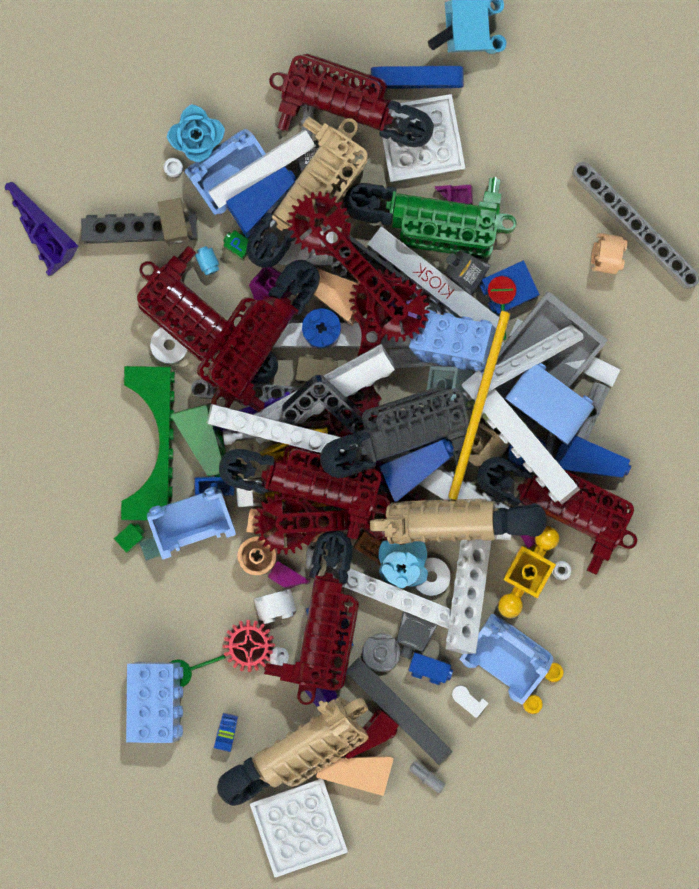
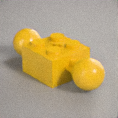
M546 526L543 533L535 537L537 546L534 551L524 546L519 547L502 579L514 586L512 592L502 596L498 602V610L504 617L515 618L521 613L523 608L521 597L524 592L535 598L539 597L556 565L544 558L545 553L548 550L554 549L559 543V533L555 528ZM531 567L533 575L526 577L524 570Z

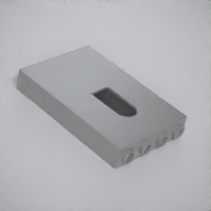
M548 291L503 344L496 365L572 324L583 333V340L546 359L549 365L545 369V371L569 388L608 340ZM585 360L578 369L565 364ZM515 377L495 388L504 400L515 385ZM506 401L518 417L527 424L528 428L535 429L539 423Z

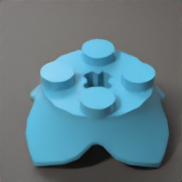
M191 104L183 110L180 122L169 129L167 139L173 148L184 152L188 159L202 162L209 158L214 147L222 141L225 128L220 121L210 119L201 107ZM196 131L202 134L197 140L191 138Z
M388 540L382 541L379 549L381 564L379 573L381 578L386 583L398 588L414 587L423 584L428 577V571L424 567L427 559L425 543L414 541L413 543L400 545L396 543L389 544ZM399 565H406L405 568L399 567Z

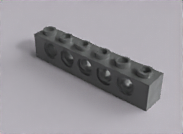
M189 211V217H186V220L190 222L193 236L189 237L190 240H198L197 216ZM133 213L124 214V217H116V214H106L104 218H97V215H86V218H81V235L84 244L165 240L163 229L161 231L154 230V225L157 222H161L160 216H155L154 213H143V216H135ZM120 223L126 226L123 232L116 231V226ZM138 223L145 225L141 232L135 231V226ZM100 224L106 225V230L103 233L97 232V227Z

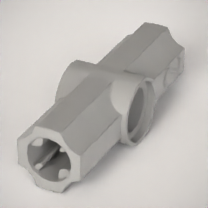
M594 382L588 398L593 401L592 405L596 413L593 417H587L575 434L576 436L588 440L610 390L607 386Z

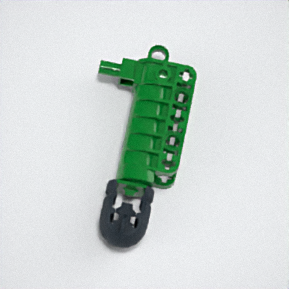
M497 177L489 178L488 190L484 192L483 202L479 201V205L400 193L396 195V187L388 186L384 188L383 185L370 183L353 185L347 191L344 199L345 208H347L348 214L354 219L371 223L381 221L384 225H391L392 223L393 228L401 229L400 241L409 248L448 254L454 253L456 255L458 251L462 250L460 246H466L471 248L467 251H462L481 259L491 256L496 232L510 234L515 230L517 224L513 215L499 213L502 194L499 193L501 180L497 179ZM376 197L392 199L390 202L387 201L386 210H389L390 213L380 210L374 211L379 209L381 201ZM504 220H511L513 226L505 228L502 222ZM403 237L414 238V239H411L410 242H407V241H406V238H403ZM422 240L433 241V242H432V244H430V245H426V244L423 243ZM442 243L453 244V245H448V248H445V247H444V244H442ZM481 249H488L489 251H486L484 254Z

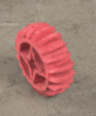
M250 620L246 621L247 626H244L243 622L239 621V629L234 624L232 628L235 632L227 631L231 638L224 637V640L229 642V645H223V648H229V651L225 652L224 655L228 656L231 654L232 657L228 659V662L230 663L235 660L234 668L241 664L240 671H244L245 666H248V672L252 671L251 666H254L255 670L258 671V664L260 663L261 666L265 667L266 664L263 660L270 661V657L267 654H273L269 647H275V643H269V640L274 639V637H267L266 634L270 632V629H267L265 632L262 631L265 626L264 624H261L259 628L256 627L258 624L256 620L253 626H250ZM246 630L244 642L233 643L237 634ZM252 630L258 632L263 637L264 642L254 641ZM248 636L249 640L252 641L251 643L259 645L251 648L250 656L249 651L244 647H239V645L247 643ZM265 648L263 655L258 660L252 661L253 651ZM234 649L243 650L246 654V661L238 658Z

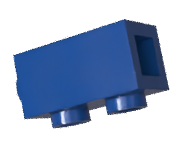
M416 652L413 654L408 671L412 672L411 676L422 679L423 676L430 678L429 682L440 685L441 682L446 683V680L450 681L453 669H450L451 664Z

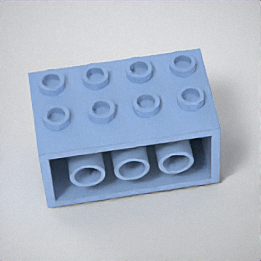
M428 310L430 313L424 314V317L429 320L422 321L425 328H418L420 334L412 333L413 339H411L409 348L418 360L424 363L430 362L441 366L456 367L461 370L467 369L475 372L479 370L483 373L496 331L493 324L487 320H480L478 322L466 316L456 318L449 313L439 315L432 310Z
M133 662L127 664L126 742L174 743L180 740V737L183 735V726L180 725V717H183V706H180V698H183V686H180V679L183 678V667H180V663Z

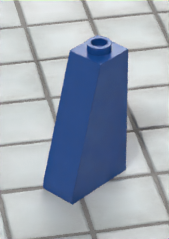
M285 166L226 201L228 210L246 238L250 237L258 225L263 223L266 213L271 214L280 205L295 183V175L291 170L288 171Z
M576 435L568 445L561 441L554 457L558 464L566 471L615 478L627 476L632 466L629 465L630 459Z
M444 438L379 466L394 502L403 498L454 456V448L450 441Z

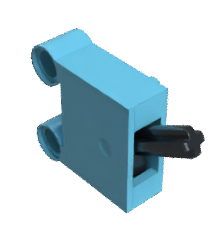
M450 0L445 2L446 29L428 40V47L435 50L447 42L448 53L487 52L488 54H495L503 51L506 48V39L502 35L489 36L488 16L503 11L504 1ZM491 2L495 5L494 10L490 6ZM493 40L496 41L497 48H494Z

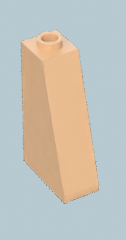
M317 268L320 282L313 296L346 323L353 326L355 322L353 315L356 311H350V308L354 306V304L349 303L350 299H354V297L350 296V292H356L352 285L359 284ZM357 293V297L365 300L366 294Z
M342 756L319 771L316 777L384 796L394 757L354 756L347 759Z

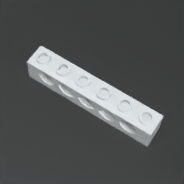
M475 539L472 541L461 540L449 629L446 638V650L461 654H476L491 541Z
M353 569L346 572L348 574V581L346 584H343L345 588L449 629L450 608Z

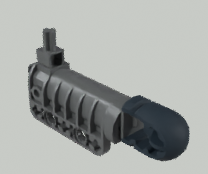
M436 387L368 409L362 415L364 430L327 443L320 454L321 465L330 476L344 478L360 473L363 470L374 468L378 460L446 438L453 445V455L457 466L470 422L467 410L472 415L473 408L465 407L460 390L453 388L445 390ZM453 394H456V398H454V400L448 399L449 397H452ZM371 415H377V418H374L372 421L368 420ZM359 444L363 461H355L352 464L357 455L355 449H350V445Z

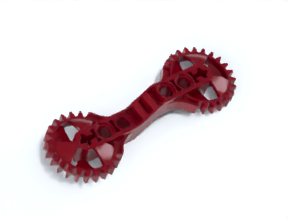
M319 191L318 196L311 192V198L304 194L303 202L297 199L299 206H291L295 212H288L293 217L287 220L288 223L292 224V227H289L287 230L294 232L290 238H297L294 243L295 245L300 242L302 243L301 250L308 247V253L314 249L315 255H328L336 258L357 279L366 292L365 310L371 311L367 318H373L369 325H376L374 332L381 330L380 337L387 334V340L390 341L393 336L395 342H398L399 337L405 342L407 335L413 339V332L420 334L418 328H425L422 321L429 320L424 317V314L430 313V311L425 310V307L430 304L423 302L427 296H420L422 289L415 290V283L410 287L409 280L402 284L401 278H387L380 275L354 248L350 240L351 223L345 222V219H348L350 216L343 214L347 208H340L343 202L336 203V196L329 199V193L322 197L321 191ZM312 199H315L318 211V213L316 214L314 211ZM336 206L337 209L327 218L325 214ZM299 214L309 217V222L295 218V215ZM315 218L323 220L322 225L324 228L327 225L330 227L323 235L320 234L323 231L321 227H314ZM310 228L312 232L301 240L299 237ZM329 232H334L337 236V240L334 243H329L326 240V235ZM343 246L350 250V254L346 258L341 257L339 254V250ZM371 275L377 279V284L374 287H370L367 284V278ZM383 290H387L390 293L389 300L385 302L380 299V293ZM415 293L417 296L406 305L404 301ZM394 298L397 301L393 303L397 307L402 306L401 315H394L395 309L392 305H390L389 308L386 306L390 304L394 300ZM408 312L420 315L421 318L416 319L407 315ZM390 316L392 319L381 328L379 324ZM399 320L402 321L404 334H401Z
M378 269L380 275L387 278H395L396 272L390 276L388 275V269H386L384 274ZM372 275L367 278V284L370 287H374L372 278H375L377 284L376 277ZM358 282L359 285H352L356 292H350V296L354 297V299H350L349 303L354 304L350 311H356L353 318L358 323L362 334L358 352L359 357L380 345L385 335L380 337L381 330L374 332L376 325H369L372 322L371 318L363 317L366 313L367 315L371 314V311L365 310L367 300L357 297V293L366 294L365 289ZM383 290L380 296L383 297L384 301H388L390 293L387 290ZM409 297L404 301L406 305H408L407 302L412 301V298ZM393 306L395 309L394 315H401L402 308ZM390 316L387 317L388 322L392 319ZM386 319L379 324L381 328L387 324L385 323ZM373 333L377 336V340L369 342L366 336ZM373 384L358 390V392L364 395L362 401L354 400L353 395L348 396V400L355 406H362V408L358 407L362 413L368 409L380 406L378 403L382 400ZM326 408L324 409L328 412V414L323 415V418L328 419L324 426L330 425V428L327 430L328 433L334 432L333 435L338 437L353 434L346 427L338 433L337 431L343 424ZM345 410V415L349 414L351 411ZM361 422L356 424H359V427L363 426V423Z
M387 487L388 493H385L383 490H381L380 493L381 495L385 496L391 504L392 502H394V499L391 495L389 488ZM412 489L398 501H422L424 499L418 500L420 494L412 495ZM274 493L273 500L267 496L268 503L266 504L261 501L260 503L263 508H256L260 514L253 516L258 520L257 523L253 524V526L258 527L254 534L261 535L257 540L265 541L263 547L270 545V552L277 548V554L284 550V554L287 555L288 549H291L294 554L295 547L303 550L302 543L309 545L313 538L322 532L347 530L350 524V520L347 518L348 513L345 510L321 511L313 507L306 499L299 501V497L293 498L291 495L286 497L283 493H281V497H278ZM282 499H285V513H283ZM379 499L376 502V508H385L386 501ZM266 511L276 516L275 520L263 515V512ZM371 512L367 523L361 524L360 529L366 530L378 541L384 538L383 541L388 540L385 537V531H370V520H374L376 512ZM383 513L384 519H387L386 513ZM321 516L328 518V524L324 527H321L318 523V519ZM292 517H295V529H293L294 525L292 524L286 525L285 529L279 524L283 521V518H286V521H293ZM302 517L309 519V524L305 528L299 525V520ZM274 527L278 530L266 538L263 535ZM284 533H286L287 547H284Z

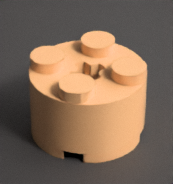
M598 233L596 238H599L598 243L594 242L591 255V264H595V267H592V271L617 274L619 270L622 271L624 268L625 260L622 257L623 251L625 252L627 249V240H623L622 236Z
M251 537L245 540L239 547L237 554L241 568L251 575L268 573L274 567L277 560L276 549L274 548L270 552V545L263 547L265 541H258L259 537ZM257 550L263 555L262 559H258V562L252 557V554L256 553Z

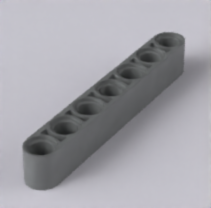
M359 657L349 666L347 674L438 765L453 752Z

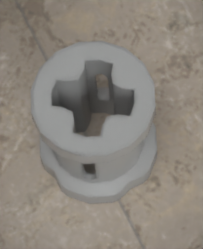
M339 261L331 266L332 274L342 278L347 276L348 270ZM342 266L344 272H340V275H337L334 269Z

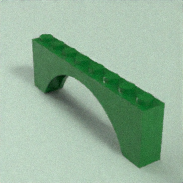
M124 366V386L137 393L146 402L154 415L159 432V452L155 467L144 485L134 494L121 501V520L148 521L147 513L150 512V508L168 505L169 498H173V486H170V479H173V467H170V459H174V448H170L171 440H174V429H171V421L174 420L171 414L175 413V411L171 410V402H175V391H172V383H175V372H172L171 367Z

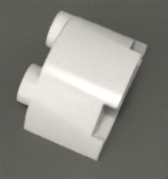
M291 589L254 599L259 621L263 620L264 624L275 621L274 617L282 615V619L294 616L293 612L297 611Z

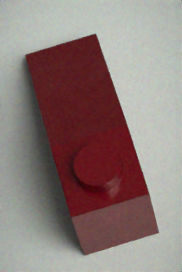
M377 709L362 727L368 735L367 741L344 755V757L350 759L386 742L389 738L392 739L396 735L399 725L384 712Z

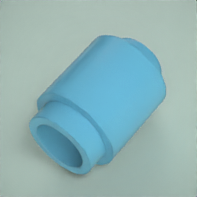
M205 246L197 250L196 260L201 271L206 276L220 270L218 267L220 264L212 248L208 249Z

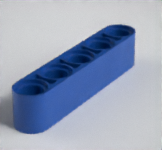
M383 66L371 68V75L383 79L387 84V89L464 87V68L462 66Z

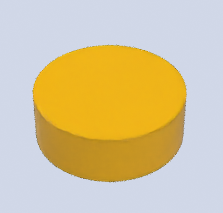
M553 662L545 678L551 682L559 681L564 673L561 665Z
M531 694L523 703V708L530 714H536L542 709L543 703L540 697Z

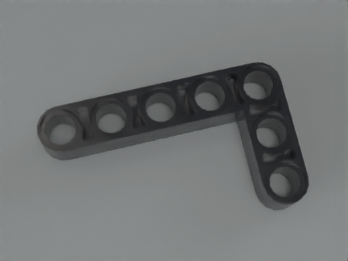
M322 375L313 376L282 405V418L287 424H295L320 402L352 433L364 430V426H355L357 423H363V413ZM317 384L323 385L321 389L314 388ZM303 397L309 398L307 402L300 401ZM330 397L337 398L334 402L328 401ZM288 410L295 411V413L292 415H289L286 412ZM344 410L351 411L349 414L346 415L341 413Z

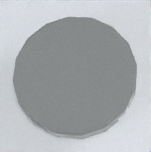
M384 633L375 634L368 638L362 651L363 659L367 666L379 672L389 671L399 662L401 653L396 639Z

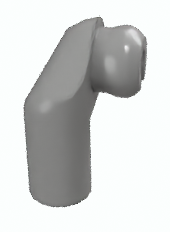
M315 543L309 544L306 552V567L309 570L314 567L312 558Z

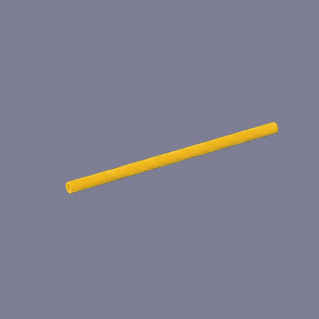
M501 311L449 491L448 498L458 499L511 313Z

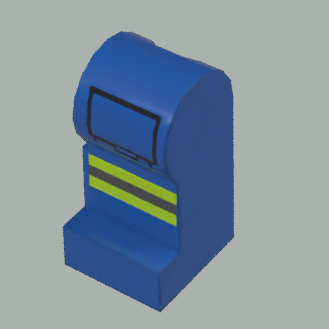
M223 713L214 744L215 749L232 751L238 716Z

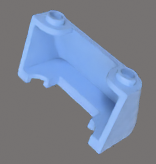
M243 129L213 149L209 158L202 162L191 164L185 170V174L214 215L222 214L228 209L227 205L225 204L218 208L208 191L266 153L255 136L248 129Z
M542 363L536 364L522 374L505 397V400L568 445L594 409L593 401L585 395L582 398L545 371L547 367Z
M216 487L208 488L204 493L162 507L154 506L147 513V519L162 560L172 557L171 551L175 548L176 551H180L182 546L215 535L217 538L221 537L220 533H225L227 538L236 535L235 526L223 494Z
M491 614L479 630L476 654H462L459 660L468 668H476L478 665L509 686L510 698L523 705L548 673L553 662V656L500 616Z

